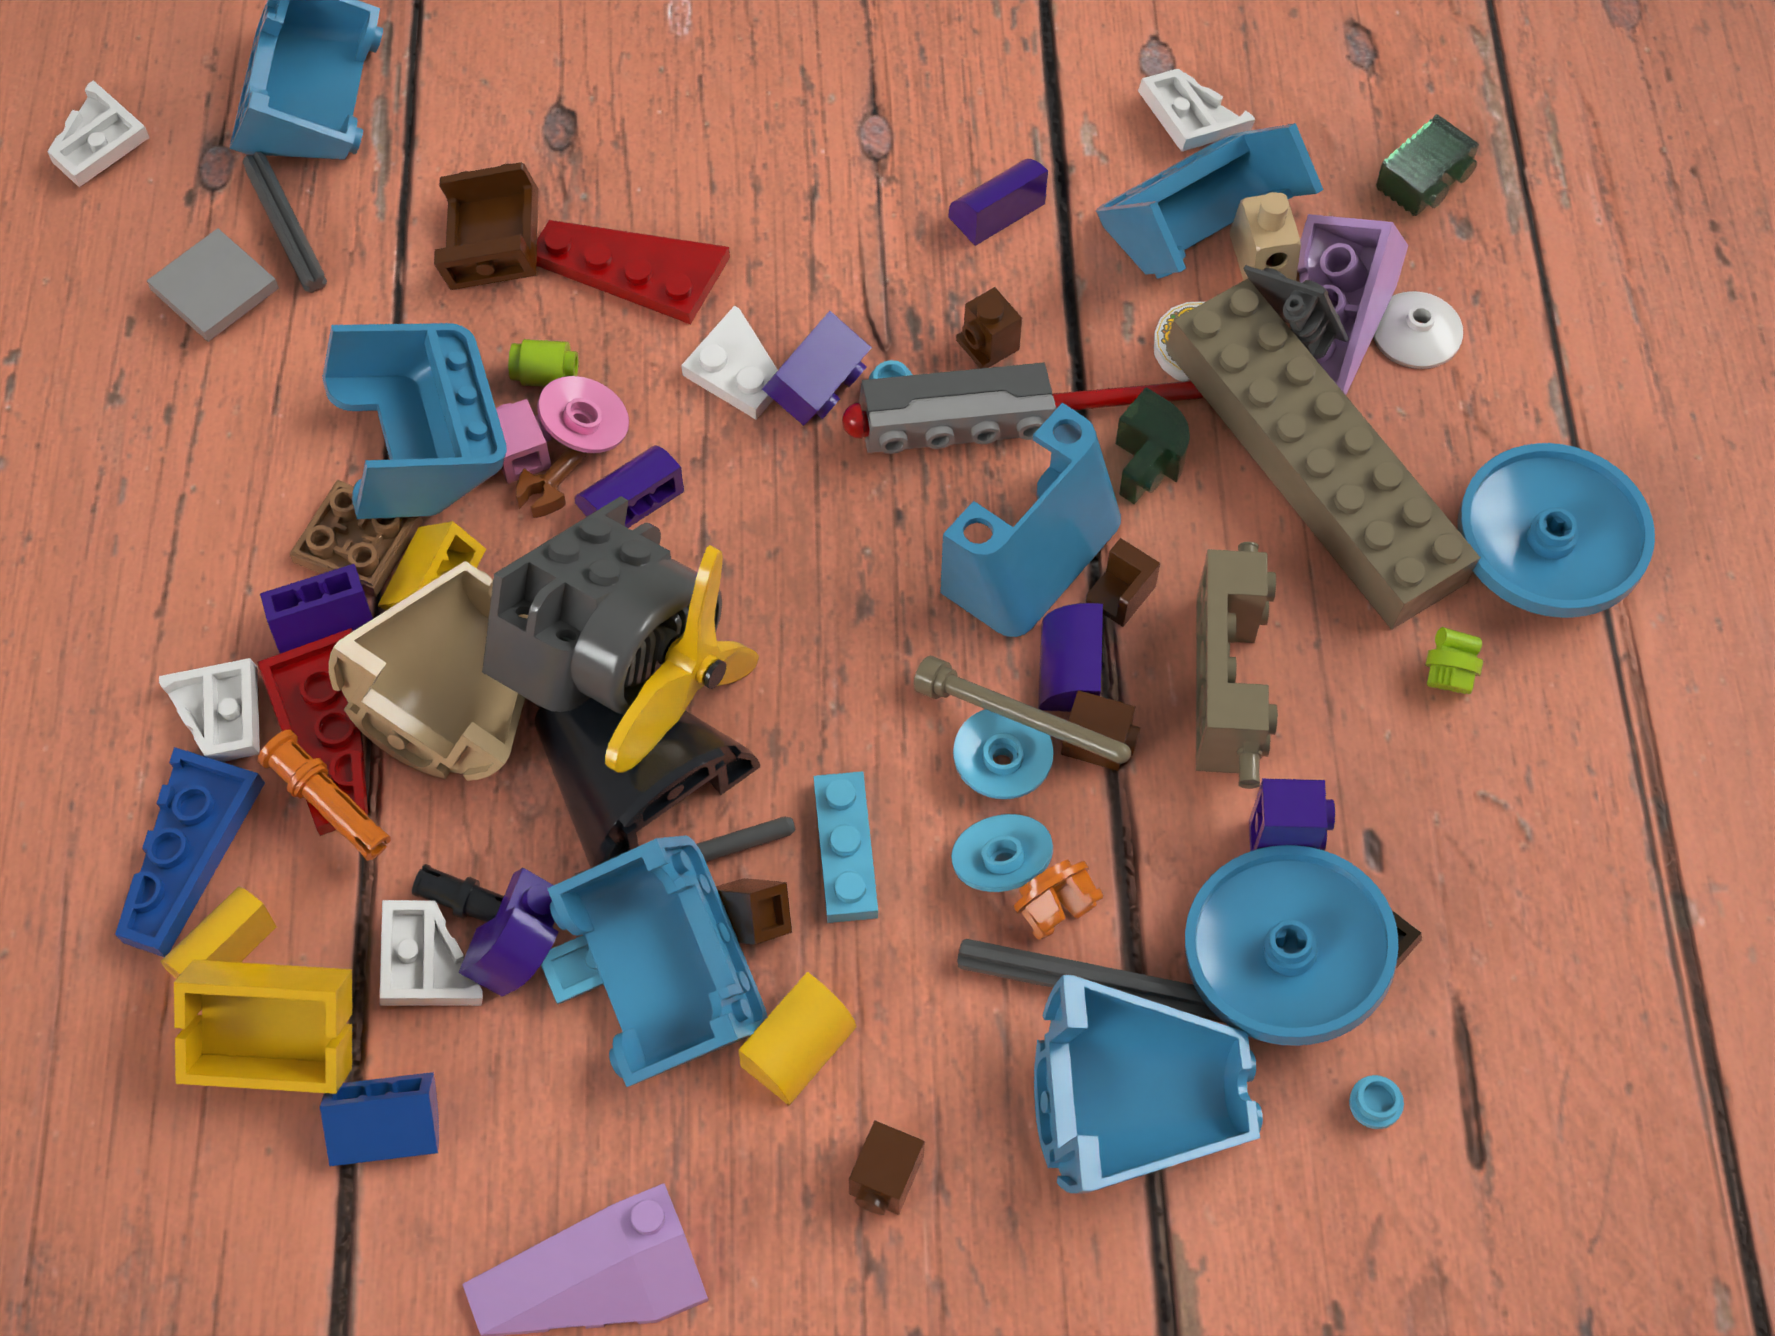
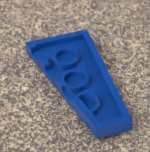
M176 747L173 749L169 762L173 769L168 785H162L156 803L160 807L154 830L147 831L142 847L146 853L141 871L133 876L115 933L124 944L165 957L171 951L265 784L264 780L256 772Z

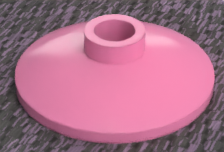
M579 376L561 377L547 384L539 396L537 411L542 425L554 439L571 449L586 453L606 452L617 447L626 436L629 428V416L623 402L612 390L597 381Z

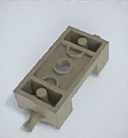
M1254 542L1240 543L1238 551L1207 550L1196 602V771L1239 773V786L1245 789H1254L1260 786V759L1262 756L1268 757L1270 734L1275 735L1278 717L1277 704H1269V685L1235 683L1236 657H1230V643H1255L1259 625H1267L1269 601L1273 602L1275 598L1276 573L1267 572V553L1258 552L1259 545Z

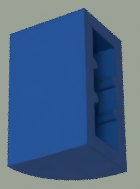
M434 1072L347 1082L342 1084L336 1094L324 1093L320 1104L329 1166L438 1153L439 1114Z

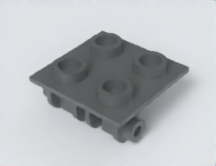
M1245 265L1243 269L1248 279L1283 321L1290 324L1293 333L1315 359H1320L1326 355L1334 339L1344 342L1349 340L1340 321V316L1336 313L1328 296V291L1323 286L1310 280H1305L1301 283L1288 279L1281 272L1272 268L1260 270Z

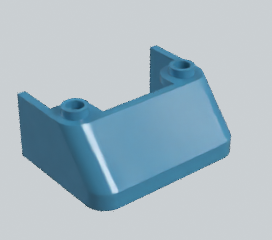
M1294 123L1239 132L1224 137L1104 203L1096 209L1103 228L1146 275L1155 274L1156 278L1159 279L1186 269L1183 258L1186 256L1184 250L1233 223L1240 200L1247 197L1266 195L1270 192L1283 193L1287 196V199H1290L1294 196L1317 194L1323 191V187L1298 127Z

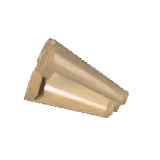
M467 561L462 562L340 639L330 654L329 676L333 690H342L348 701V705L344 708L348 717L367 738L383 751L423 773L446 779L450 772L464 774L463 776L467 781L486 778L494 774L508 760L525 697L482 673L493 579L487 573L478 570ZM525 614L518 615L522 618H528V615Z

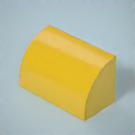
M454 521L418 527L378 606L385 611L464 561L477 568L486 548Z
M238 886L161 960V964L177 979L193 960L242 962L277 926L264 903L246 889Z
M806 972L754 1031V1034L739 1048L741 1068L786 1104L790 1105L857 1028L855 1020L844 1004L824 984L809 972Z

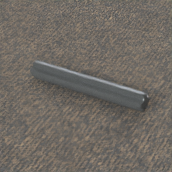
M262 152L246 155L243 159L245 171L304 290L313 293L317 289H323L327 284L325 274L266 155Z

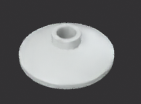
M1402 292L1391 297L1373 336V340L1378 349L1391 361L1408 368L1430 369L1443 365L1455 356L1462 343L1463 325L1457 312L1441 298L1424 292Z

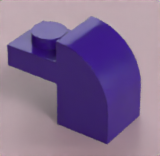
M525 868L514 872L496 917L476 928L458 973L501 997L523 986L543 963L559 932L553 928L555 921L550 910L552 899L547 889L554 885Z

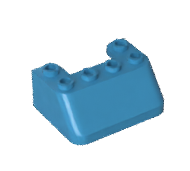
M452 323L331 325L322 375L327 398L333 405L343 410L377 411L390 460H365L362 478L356 482L352 493V502L357 519L419 517L439 514L500 471L507 452V445L476 339L468 329Z

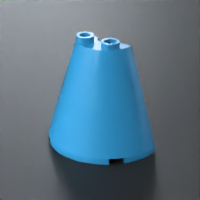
M1062 975L1056 982L1048 997L1042 1015L1044 1020H1051L1049 1032L1044 1035L1045 1040H1037L1034 1101L1038 1135L1044 1159L1048 1168L1059 1169L1062 1176H1058L1057 1184L1061 1189L1072 1194L1090 1193L1260 1138L1263 1123L1262 1109L1259 1103L1250 1099L1247 1090V1082L1253 1081L1256 1074V1058L1253 1051L1249 1048L1248 1032L1074 975Z

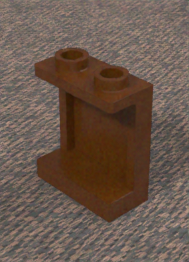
M522 162L503 164L497 167L464 171L440 177L439 187L448 201L446 248L435 249L434 265L450 290L536 276L539 189L525 164Z

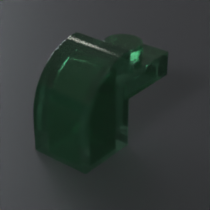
M1147 387L1119 418L1115 442L1116 445L1134 455L1132 460L1123 469L1119 491L1120 496L1133 504L1138 501L1145 491L1152 493L1159 486L1164 475L1175 482L1179 480L1184 469L1190 439L1189 426L1182 412L1174 404Z

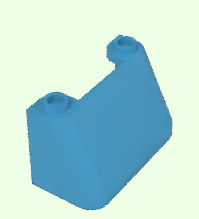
M267 0L253 40L230 141V149L246 155L262 152L266 156L343 160L346 159L349 152L356 154L362 140L363 129L357 127L358 119L353 116L364 60L369 51L377 52L382 39L383 28L377 26L380 8L359 0Z
M689 836L656 838L547 888L552 899L550 910L555 923L560 929H567L573 935L585 936L622 1029V1032L616 1034L613 1038V1048L609 1051V1058L614 1071L619 1077L623 1078L626 1087L645 1081L748 1038L754 1034V1031L767 1018L764 1003L701 850Z

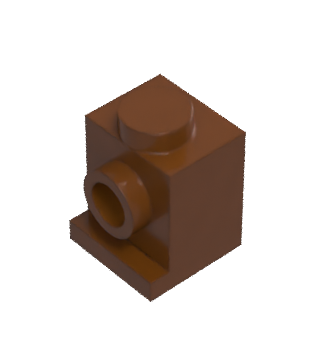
M994 287L965 304L964 325L962 332L956 335V341L980 369L989 368L1020 349L1022 317L997 288Z

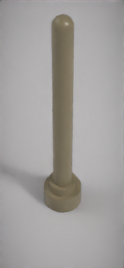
M927 656L920 663L914 678L915 691L930 698H947L952 695L1117 763H1125L1131 756V750L1128 745L958 677L956 670L952 669L949 662L934 656Z

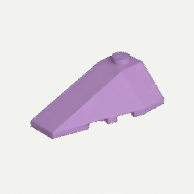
M1308 214L1300 239L1301 249L1297 270L1299 272V282L1303 283L1305 280H1310L1323 286L1328 291V296L1336 313L1340 316V321L1349 340L1344 342L1334 339L1326 355L1316 360L1346 395L1396 289L1408 244L1393 222Z
M664 1183L612 1204L462 1284L481 1336L548 1332L550 1329L585 1326L586 1329L605 1327V1324L637 1322L638 1324L657 1323L709 1301L684 1231Z

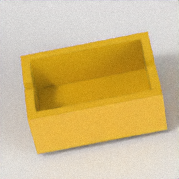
M193 960L174 981V1028L182 1029L175 1037L176 1084L336 1094L352 1070V1024H346L352 1015V969Z

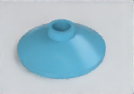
M986 709L977 712L964 722L955 737L953 748L954 764L962 780L974 791L995 799L1022 797L1038 788L1051 770L1054 754L1050 735ZM1004 755L1010 758L1011 763L1007 765L997 764L994 762V758Z
M1017 814L996 815L973 824L959 836L953 846L952 864L958 878L974 889L987 892L1009 891L1024 886L1027 882L1045 871L1053 856V842L1046 827L1033 818Z

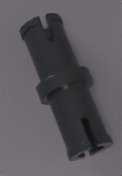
M424 864L422 870H419L412 887V895L436 901L440 905L453 909L454 916L464 919L468 915L484 922H488L496 917L504 898L503 895L480 887L479 880L471 877L462 880L431 868L427 864Z

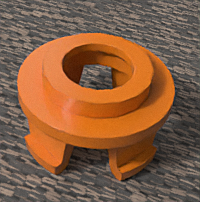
M1069 859L1064 860L1040 873L1019 889L1022 898L1013 905V908L1017 914H1023L1034 929L1032 934L1040 940L1052 935L1054 927L1065 919L1060 902L1075 918H1080L1097 906L1096 901L1103 899L1101 889H1096L1087 872L1089 866L1085 861L1072 865Z

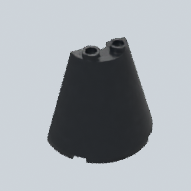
M592 698L578 708L565 712L550 711L537 705L539 709L535 717V727L590 868L638 847L636 832L708 781L722 795L760 768V762L748 748L685 710L678 722L667 731L658 744L636 766L626 772L617 773L606 766L605 755L608 744L625 714H619Z

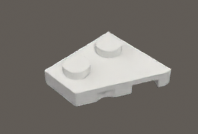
M1180 69L1142 78L1138 89L1142 98L1181 152L1216 142L1235 133L1251 131L1255 122L1253 115L1247 111L1238 116L1222 106L1223 96L1210 88L1199 85L1193 77Z
M94 80L85 88L87 99L79 111H71L65 121L64 131L56 136L47 151L52 163L78 187H81L149 139L146 127Z
M733 306L681 365L682 375L757 420L774 400L762 388L778 369L741 310Z
M251 658L159 676L161 687L169 695L177 708L176 711L184 724L192 732L194 740L205 757L224 762L259 755L258 667Z
M382 900L380 1006H482L483 991L480 985L458 973L464 960V955L456 939L449 934L446 928V920L436 901Z

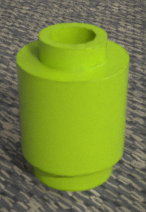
M524 339L522 344H511L508 360L510 380L520 381L523 386L545 387L555 379L578 375V352L571 351L569 342Z

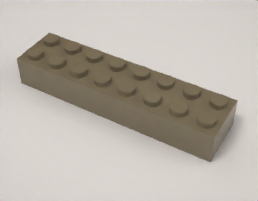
M1249 279L1240 282L1173 320L1166 351L1391 630L1467 584L1481 557Z

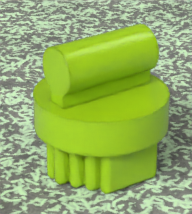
M1441 627L1435 636L1436 649L1428 650L1425 666L1430 668L1427 686L1457 693L1471 694L1475 676H1481L1483 660L1478 658L1477 655L1481 651L1482 640L1473 635Z

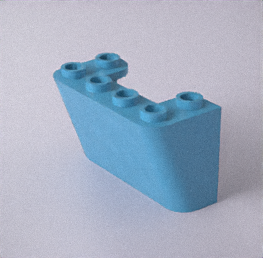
M1061 403L1033 434V441L1051 452L1050 467L1042 474L1037 483L1038 500L1017 524L1012 527L973 501L943 534L940 593L1004 636L1018 637L1029 632L1117 532L1121 525V513L1093 424L1064 403ZM982 523L991 529L993 535L988 541L978 544L970 542L963 532L970 524Z

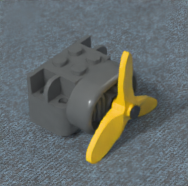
M622 496L494 573L482 673L550 711H571L592 698L619 714H625L608 744L605 755L606 766L617 773H623L632 769L658 744L667 731L678 722L696 692L704 685L713 689L716 686L738 681L751 673L759 660V655L754 650L739 642L717 641L716 630L722 612V595L719 589L723 561L722 551L709 545L705 550L698 572L671 559L670 551L660 546L661 532L658 527L650 523L641 524L633 530L625 527L629 500ZM525 614L528 615V618H522L518 615Z

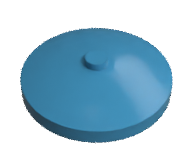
M1528 444L1512 448L1493 457L1471 479L1463 496L1457 519V530L1481 557L1473 570L1481 582L1510 604L1523 610L1549 617L1574 618L1588 616L1618 604L1635 589L1643 577L1654 551L1655 528L1649 506L1637 486L1627 475L1609 461L1589 451L1564 444Z
M1280 845L1256 849L1234 858L1219 868L1203 884L1191 905L1185 929L1186 963L1191 980L1201 999L1227 1025L1248 1032L1249 1037L1267 1043L1290 1046L1312 1045L1332 1040L1352 1031L1369 1018L1380 1006L1389 991L1396 970L1399 949L1398 932L1393 912L1385 896L1363 871L1349 861L1324 850L1298 845Z

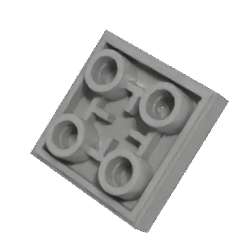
M218 228L147 280L150 290L208 342L279 289L276 279Z

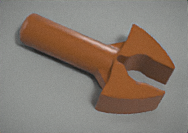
M568 447L544 474L533 475L524 468L519 476L516 487V499L519 509L528 501L531 495L542 493L543 491L542 497L538 498L531 506L533 518L542 517L563 508L566 505L564 493L558 491V486L587 456V453Z

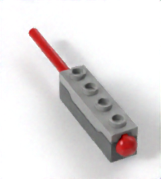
M1043 362L862 380L859 402L850 405L845 410L842 424L844 430L851 437L857 439L865 438L868 453L884 452L893 454L904 449L930 447L941 449L953 444L973 442L989 444L996 440L1012 438L1031 440L1033 439V434L1061 403H1064L1073 410L1202 399L1203 396L1191 381L1052 394L1046 365Z

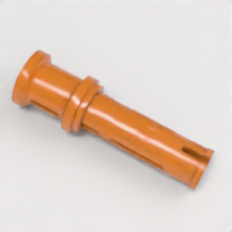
M284 730L269 740L260 751L258 762L264 768H272L288 784L287 791L293 797L305 798L340 834L355 846L367 861L373 860L387 848L385 844L390 843L391 837L377 826L327 776V765L320 758L313 759L297 743L298 736L293 731Z

